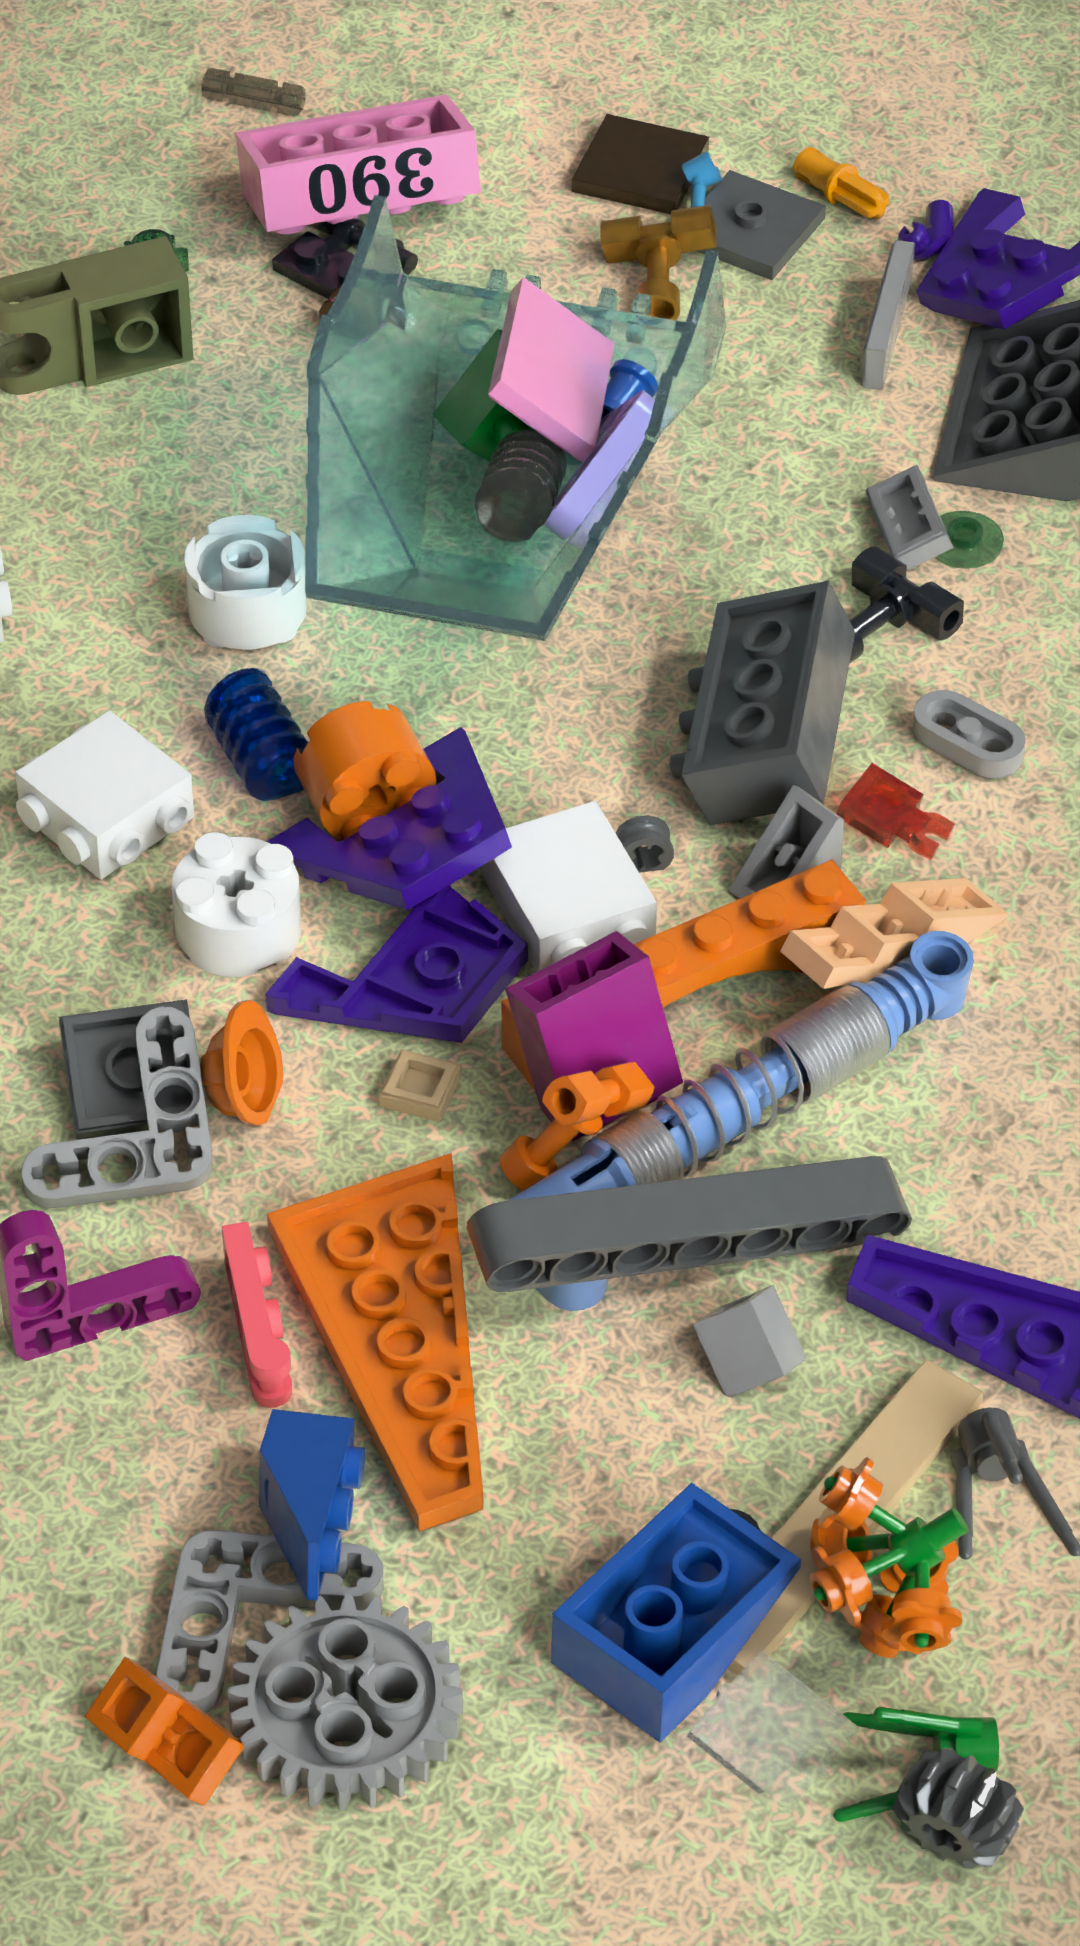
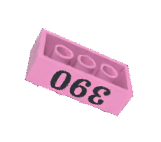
M447 94L235 132L242 193L267 232L293 234L302 231L305 225L324 221L336 224L353 218L358 219L359 215L378 211L391 215L401 214L409 211L412 205L432 201L441 205L455 204L464 200L465 195L481 193L475 129Z

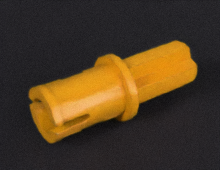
M814 147L803 149L795 159L793 171L796 173L794 176L822 191L826 200L834 205L837 202H841L866 218L880 219L884 216L885 208L890 203L888 193L860 177L855 166L849 163L840 164L835 162Z

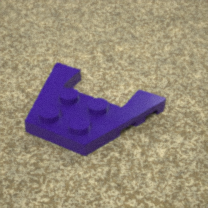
M983 188L971 203L955 228L952 237L947 241L916 289L920 304L937 313L1004 330L1064 296L1062 285L1080 275V241L1071 249H1065L1044 244L1043 241L1038 239L1028 240L1004 234L1026 215L1020 196Z
M462 727L424 748L436 773V785L421 788L414 793L410 801L387 815L367 820L362 824L359 831L341 842H336L310 819L305 818L266 841L270 844L286 846L293 855L295 867L302 869L306 879L323 883L329 878L346 882L350 893L405 910L413 908L512 848L498 808L466 731Z
M449 885L413 907L411 913L355 980H348L296 957L265 993L266 1008L268 1012L275 1015L462 1043L528 962V943L476 899L468 902Z

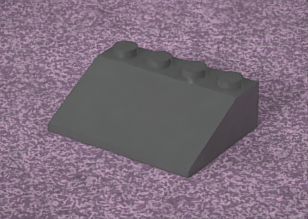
M1080 300L1036 311L1004 330L988 325L970 328L932 476L934 481L1066 502L1080 499Z

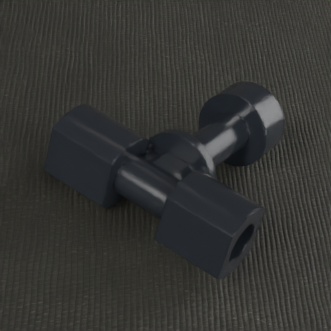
M877 546L865 549L852 563V586L868 595L871 605L850 619L855 630L850 663L863 654V639L887 622L900 628L909 621L938 640L949 638L963 624L964 601L932 581L919 587L906 578L907 565Z

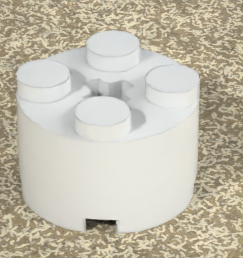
M237 515L219 519L207 526L208 534L200 538L196 543L195 537H193L186 547L184 558L188 614L193 627L202 635L203 640L213 647L249 650L264 648L293 639L297 634V629L304 621L307 611L305 554L300 538L291 530L289 536L275 529L274 520L257 515Z
M219 832L204 834L197 839L195 849L190 851L179 862L172 877L175 936L179 946L189 956V960L198 968L212 974L226 977H245L257 974L259 969L275 962L278 965L287 959L295 950L301 935L299 878L291 851L286 846L280 844H270L266 841L250 837H228Z

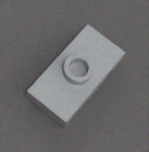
M918 465L912 466L865 490L891 556L907 565V570L954 548Z

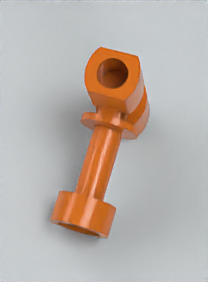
M636 1062L606 1067L599 1070L595 1075L592 1071H586L555 1079L546 1088L542 1098V1102L555 1119L536 1139L529 1136H519L500 1155L499 1161L503 1172L514 1185L521 1190H525L557 1170L554 1157L579 1132L590 1136L597 1134L603 1126L602 1114L610 1117L641 1109L652 1097L654 1085Z

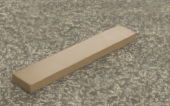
M927 1359L921 1364L772 1537L774 1541L801 1559V1568L728 1667L729 1671L748 1681L817 1600L814 1597L810 1584V1574L818 1571L811 1555L810 1539L814 1520L820 1518L827 1507L819 1502V1496L824 1487L825 1479L830 1477L838 1467L843 1465L847 1469H854L859 1466L864 1458L868 1457L874 1462L869 1475L883 1483V1489L876 1505L890 1513L955 1437L961 1420L982 1405L984 1391ZM868 1517L864 1521L870 1535H872L879 1524Z

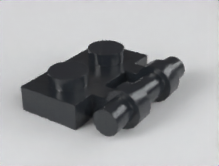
M355 218L336 224H331L327 221L319 222V230L330 236L323 239L307 231L272 259L273 271L326 299H329L332 292L339 286L351 285L366 293L373 303L394 287L393 274L386 271V269L392 267L409 275L418 263V256L404 249V244L401 240L389 234L379 236L367 230L365 223ZM353 247L368 256L362 259L347 250Z

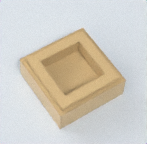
M400 1049L379 1094V1106L441 1122L462 1076V1065Z

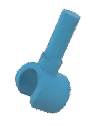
M709 151L682 164L684 174L691 185V207L704 206L706 188L723 180L718 167H715Z

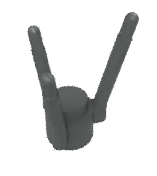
M988 1407L968 1414L961 1420L957 1428L962 1447L954 1451L950 1456L956 1473L957 1511L961 1514L969 1529V1532L958 1538L959 1556L962 1559L968 1560L973 1555L972 1474L978 1473L982 1479L987 1481H998L1008 1477L1009 1481L1015 1485L1020 1484L1022 1479H1024L1068 1552L1072 1556H1080L1079 1542L1031 1462L1025 1442L1017 1439L1011 1418L1007 1412L999 1408Z

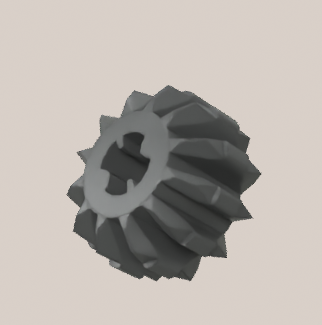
M943 1748L940 1752L924 1750L918 1761L911 1764L897 1790L898 1796L892 1810L897 1818L901 1820L900 1827L904 1833L916 1837L920 1841L921 1849H931L940 1856L942 1861L949 1858L957 1861L964 1868L973 1869L976 1865L992 1867L999 1855L1005 1853L1019 1828L1018 1821L1024 1807L1018 1798L1015 1797L1016 1789L1012 1784L1000 1780L996 1776L997 1771L995 1768L982 1766L973 1755L963 1758L952 1749Z

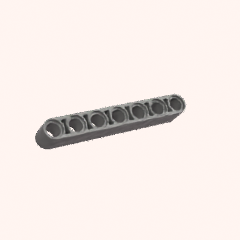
M868 1156L502 1201L478 1210L467 1221L466 1228L488 1288L496 1292H512L849 1248L864 1244L867 1235L875 1236L890 1232L893 1236L900 1235L910 1226L912 1217L889 1161L881 1156Z

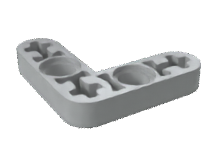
M158 1007L143 1015L136 1026V1051L148 1131L49 1143L36 1147L27 1154L22 1163L21 1171L24 1193L33 1204L43 1208L68 1207L187 1191L197 1188L207 1181L212 1172V1146L195 1032L191 1020L184 1012L173 1007ZM162 1028L170 1029L172 1038H177L173 1043L175 1066L162 1068L160 1045L154 1041L157 1038V1030ZM178 1085L186 1088L191 1093L193 1101L190 1107L183 1112L177 1114L162 1111L155 1102L158 1092L164 1087ZM185 1131L187 1152L190 1157L196 1158L191 1162L190 1171L178 1172L176 1162H169L174 1159L175 1155L173 1132ZM113 1154H123L132 1159L136 1165V1171L125 1182L111 1183L99 1174L98 1167L102 1160ZM88 1159L87 1170L91 1186L81 1187L78 1160ZM56 1165L59 1175H66L60 1178V1188L54 1190L46 1189L44 1180L39 1179L43 1177V1167Z
M220 1530L203 1531L192 1536L184 1544L181 1551L157 1667V1678L173 1688L204 1713L209 1712L218 1703L223 1691L239 1602L280 1606L294 1605L300 1608L315 1609V1600L306 1599L297 1579L288 1584H275L264 1577L263 1573L270 1565L277 1562H287L274 1536ZM342 1543L338 1571L336 1574L325 1573L319 1597L322 1596L327 1602L331 1611L340 1610L345 1594H352L356 1610L367 1609L370 1602L376 1596L381 1597L384 1590L383 1563L378 1554L366 1546ZM210 1555L222 1556L223 1564L218 1565L216 1573L203 1572L202 1565L208 1562ZM244 1557H251V1578L249 1579L242 1578L241 1569H244ZM348 1569L361 1570L362 1578L358 1579L356 1587L343 1586L342 1578L346 1577ZM197 1613L214 1615L221 1622L216 1631L206 1636L191 1635L183 1630L182 1625L187 1618ZM187 1655L199 1657L200 1682H196L193 1692H183L179 1688V1682H183L186 1677L188 1667Z

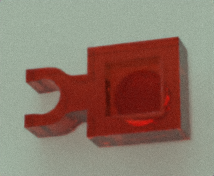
M874 763L870 764L844 797L837 811V815L843 818L844 822L883 846L889 848L898 836L909 844L913 852L930 860L936 855L940 844L929 839L925 834H935L942 839L948 840L955 826L954 822L938 813H927L920 810L919 807L924 794Z

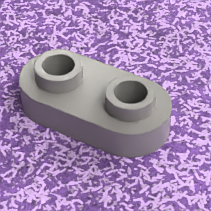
M933 691L925 694L917 701L914 708L913 732L917 740L923 745L983 777H1006L1015 773L1021 767L1024 760L1025 735L1021 728L1012 721L953 691ZM940 724L948 725L951 728L946 729L940 726Z

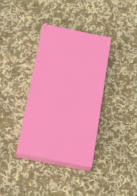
M523 277L510 294L488 395L492 400L573 458L584 462L596 449L615 343Z

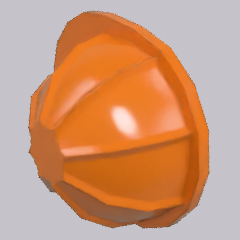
M245 1000L237 1002L229 1011L225 1026L211 1037L206 1054L201 1057V1079L213 1107L224 1115L239 1117L241 1121L250 1126H258L267 1123L283 1085V1063L276 1034L266 1013L256 1002Z

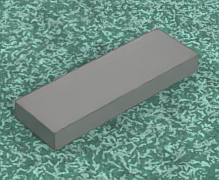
M895 240V243L891 245L863 348L861 385L864 388L883 390L912 283L914 242Z

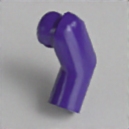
M935 200L929 203L926 208V227L920 222H912L914 229L911 233L906 226L899 232L898 240L915 243L914 260L924 261L941 252L947 241L952 237L954 232L953 207L948 201Z

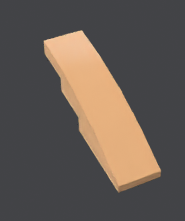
M967 878L896 882L890 884L880 904L841 906L831 927L791 930L780 952L823 989L847 985L853 981L866 982L909 956L913 942L923 934L931 931H946L958 935L968 943L1007 918L1009 913Z

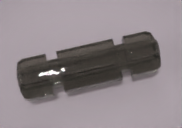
M217 68L207 69L201 84L202 96L206 99L222 102L225 97L230 98L229 103L266 111H270L272 107L278 108L277 113L297 116L302 112L306 101V91L302 85L283 82L282 87H280L277 80L238 72L235 73L234 77H230V71Z

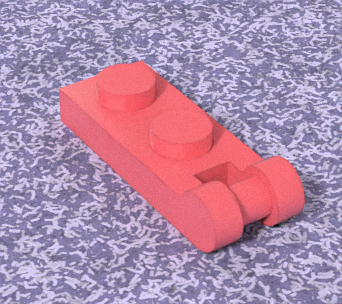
M248 1221L222 1225L224 1264L252 1396L261 1406L276 1408L284 1405L292 1396V1379L289 1375L291 1357L288 1345L279 1340L283 1339V1326L277 1298L265 1300L262 1287L272 1286L266 1246L254 1248Z

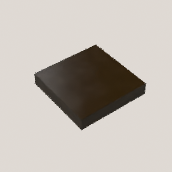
M606 114L572 177L571 192L671 214L672 210L679 209L690 187L682 169V164L709 150V136Z

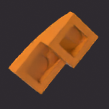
M127 1657L123 1658L84 1716L127 1754L146 1762L185 1797L203 1806L206 1805L244 1748L240 1740L162 1680Z

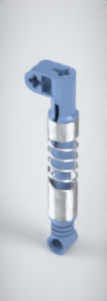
M931 931L921 935L913 942L909 956L896 963L895 966L889 967L883 973L876 975L865 983L853 981L847 985L840 986L838 989L820 998L819 1001H815L814 1004H810L809 1007H805L804 1010H800L799 1013H795L794 1016L763 1033L761 1039V1058H758L748 1049L738 1048L735 1055L738 1072L719 1064H711L709 1078L699 1084L693 1080H685L681 1095L673 1100L666 1096H659L656 1104L657 1109L651 1113L642 1110L634 1111L633 1114L628 1115L584 1143L579 1157L507 1201L692 1177L697 1169L699 1160L709 1163L717 1161L724 1152L725 1144L732 1146L745 1144L750 1136L751 1128L759 1130L771 1128L776 1120L777 1111L785 1114L797 1112L801 1104L811 1103L812 1100L821 1097L822 1094L827 1093V1091L842 1084V1082L876 1063V1061L881 1060L882 1057H886L889 1052L894 1050L897 1039L902 1033L910 1031L914 1026L921 1024L926 1019L944 1020L956 1015L962 1009L966 999L974 962L972 949L965 940L950 932ZM741 1054H746L753 1062L743 1068L740 1058ZM810 1081V1087L805 1083ZM803 1084L806 1085V1087L808 1088L809 1091L804 1090V1085H803ZM793 1090H795L796 1093L798 1094V1097L794 1096V1095H793L792 1093H790V1092H792ZM788 1093L796 1101L794 1106L786 1109L778 1107L777 1100ZM771 1104L773 1106L772 1116L768 1122L759 1125L761 1110ZM744 1133L742 1138L732 1141L734 1138ZM717 1150V1152L715 1153V1155H712V1156H709V1157H705V1156L709 1155L710 1153H712L713 1151ZM691 1166L688 1171L684 1172V1169ZM608 1279L535 1289L557 1308L569 1311L585 1310L595 1306L604 1297L608 1286Z

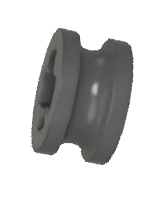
M645 815L631 818L621 824L615 832L639 873L664 870L674 859V848L670 841L669 827L665 821L658 817Z

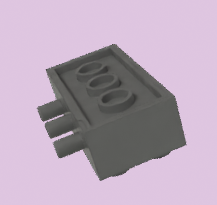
M829 580L717 603L705 664L703 667L693 668L688 672L690 689L693 692H699L696 707L692 710L683 711L679 715V726L682 733L690 735L687 751L672 755L669 761L672 775L675 778L684 779L709 825L775 814L793 785L800 787L824 805L855 630Z

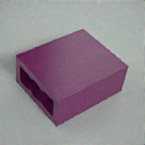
M618 931L505 988L540 1109L550 1122L555 1118L542 1102V1098L549 1084L562 1076L592 1071L595 1075L599 1070L606 1067L636 1062L654 1085L652 1097L646 1105L656 1101L663 1093L683 1083L649 956ZM626 1113L619 1114V1115H614V1116H610V1117H606L604 1114H602V1115H601L602 1122H603L602 1128H603L607 1123L611 1122L612 1120H614V1119H616V1118H618V1117H620V1116H622V1115H624V1114H626ZM579 1132L572 1139V1141H575L586 1134Z

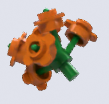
M868 1457L864 1458L859 1466L854 1469H847L843 1465L838 1467L824 1481L819 1502L827 1507L820 1518L815 1519L812 1525L810 1551L818 1571L810 1574V1584L815 1599L818 1600L826 1612L832 1613L839 1610L843 1613L845 1620L851 1626L861 1630L858 1636L860 1643L869 1651L879 1656L895 1658L899 1651L921 1654L922 1652L948 1646L951 1643L950 1632L952 1628L959 1627L962 1624V1613L956 1608L951 1607V1601L947 1596L949 1586L945 1578L949 1564L958 1557L959 1550L955 1540L969 1532L965 1520L953 1507L927 1524L920 1517L905 1524L876 1505L883 1489V1483L869 1475L874 1465L871 1459ZM868 1517L891 1533L870 1535L864 1521ZM889 1549V1551L871 1559L872 1550ZM880 1573V1580L884 1588L889 1592L896 1593L894 1598L880 1594L873 1595L869 1578ZM867 1603L864 1611H859L858 1607Z

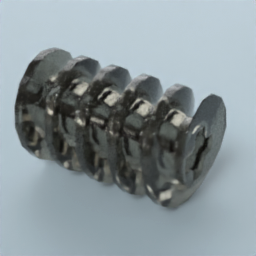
M529 429L512 432L499 442L492 454V459L485 471L484 478L480 483L475 501L478 521L488 533L500 540L520 542L529 540L537 529L545 524L552 512L555 499L566 475L567 459L564 450L536 430Z

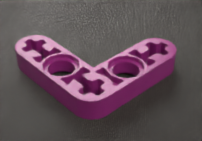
M38 1210L22 1211L8 1217L0 1224V1297L4 1326L17 1356L25 1361L98 1339L97 1333L120 1326L121 1331L191 1310L200 1299V1287L188 1261L181 1256L168 1255L68 1285L64 1248L48 1214ZM31 1244L34 1254L23 1256L26 1246ZM46 1281L38 1288H35L27 1292H21L24 1288H26L29 1285H32L36 1282ZM115 1303L105 1312L90 1314L103 1305Z

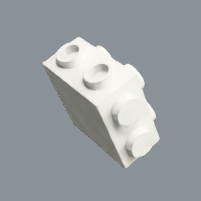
M110 710L88 725L79 727L71 736L42 755L32 758L25 766L15 772L18 792L16 808L24 824L34 832L41 831L59 846L63 855L71 863L83 865L100 880L122 865L130 864L140 853L168 834L179 831L189 820L194 818L191 773Z

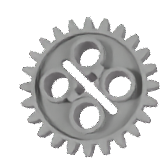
M345 1594L340 1610L331 1611L327 1602L320 1596L318 1601H315L314 1615L306 1617L301 1610L292 1605L288 1607V1627L284 1628L273 1621L267 1620L264 1622L265 1643L249 1639L246 1641V1662L234 1663V1686L228 1688L229 1712H232L230 1713L231 1732L236 1738H240V1742L244 1746L241 1751L243 1761L257 1759L258 1779L263 1782L281 1773L282 1796L287 1798L303 1785L308 1787L309 1806L316 1807L325 1792L335 1793L339 1810H346L351 1793L361 1792L364 1800L371 1808L377 1804V1788L386 1786L393 1794L401 1798L405 1796L404 1776L406 1774L425 1783L429 1780L428 1759L439 1762L447 1760V1739L458 1738V1714L463 1713L460 1668L457 1663L449 1662V1644L446 1640L432 1643V1624L429 1621L419 1623L409 1629L408 1607L402 1606L390 1617L382 1615L381 1597L376 1596L370 1602L367 1609L363 1611L356 1610L352 1594ZM344 1655L357 1656L356 1658L349 1660L337 1659L338 1657ZM294 1697L305 1698V1700L296 1703L284 1701ZM392 1698L407 1699V1701L401 1703L386 1702ZM345 1740L355 1742V1744L346 1747L333 1745L336 1742Z

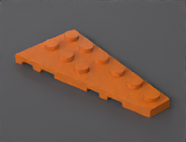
M452 1153L267 1213L268 1231L418 1531L420 1532L483 1510V1484L475 1416L474 1387L470 1362Z

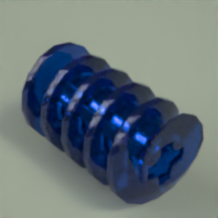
M257 668L240 669L228 674L208 694L204 706V714L207 724L224 748L226 756L243 780L245 788L252 797L261 801L276 800L303 791L304 788L295 773L293 762L297 747L302 754L309 742L301 734L298 724L291 718V712L282 702V698L275 687L272 686L271 679L265 671Z

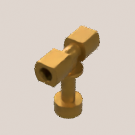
M711 205L672 210L671 221L642 225L639 215L602 221L600 226L601 246L607 263L638 260L640 264L647 268V281L642 283L636 290L635 312L641 322L673 323L680 315V290L674 283L669 281V268L678 263L681 253L716 248L717 229Z

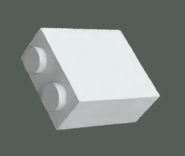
M597 801L506 828L512 848L481 866V875L512 930L528 943V958L536 972L615 931H618L633 944L656 935L657 902Z

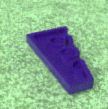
M866 1236L848 1282L847 1302L1080 1419L1079 1291L875 1236Z

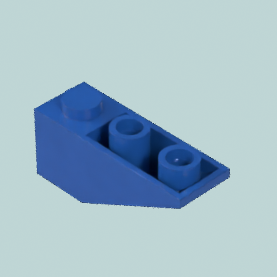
M272 1409L260 1447L259 1507L306 1599L318 1601L325 1573L336 1574L338 1571L342 1547V1532L338 1530L348 1531L350 1527L354 1501L353 1489H360L362 1484L365 1448L354 1446V1418Z

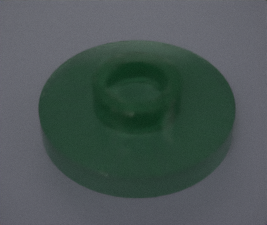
M953 511L941 515L954 548L934 557L939 562L955 568L970 569L987 565L1000 555L1003 549L1004 536L1001 528L992 519L972 511Z

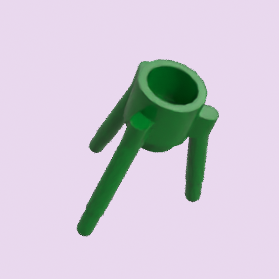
M886 1707L876 1708L874 1714L845 1712L841 1715L840 1720L846 1725L933 1737V1751L940 1752L943 1748L952 1749L960 1757L967 1758L973 1755L982 1766L995 1768L996 1771L998 1769L999 1735L997 1723L993 1717H950ZM897 1791L835 1810L833 1817L836 1821L843 1822L892 1810L898 1796Z

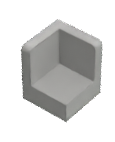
M774 1285L720 1306L693 1324L721 1388L728 1397L785 1376L806 1359L803 1348Z

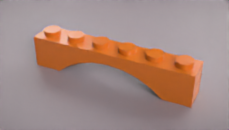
M832 859L637 942L634 945L649 956L664 1008L702 987L733 976L775 970H790L803 973L800 968L780 952L790 931L831 927L841 906L866 905V899ZM508 998L501 1001L502 1048L534 1090Z

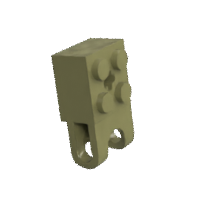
M167 236L0 278V330L6 334H24V336L0 346V389L6 393L14 395L29 394L83 380L86 387L194 360L188 276ZM10 302H19V304H9V303H10ZM36 363L27 372L17 373L10 371L16 366Z

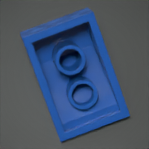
M691 1482L552 1613L551 1663L661 1743L706 1699L799 1571L801 1559Z

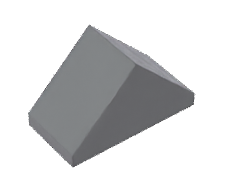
M793 785L728 891L740 899L832 859L841 869L844 819L806 791Z

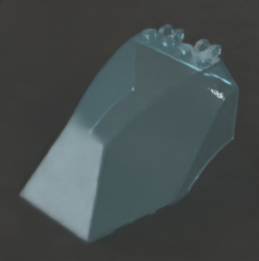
M374 195L362 236L346 278L327 315H321L307 364L306 598L546 641L653 447L689 403L714 377L726 330L718 252L706 250L686 322L651 317L652 297L637 293L632 303L631 313L617 311V291L602 287L597 307L557 301L615 343L611 367L616 360H631L646 368L658 382V390L653 397L655 402L648 428L644 433L645 438L579 527L566 540H562L540 521L546 510L583 462L576 460L538 433L534 438L535 447L533 452L525 459L516 461L512 468L502 470L463 447L433 415V412L497 329L503 330L511 294L507 292V272L492 269L486 288L407 275L402 270L386 197ZM526 275L525 278L541 289V278L539 276Z

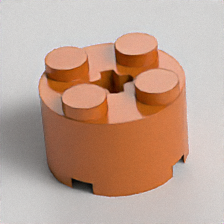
M358 701L341 706L321 717L307 731L310 741L302 754L297 747L293 762L295 773L324 828L338 839L344 840L358 832L362 824L367 820L377 816H385L411 800L414 793L421 788L436 785V773L404 713L396 706L387 704L389 710L374 709L370 701Z

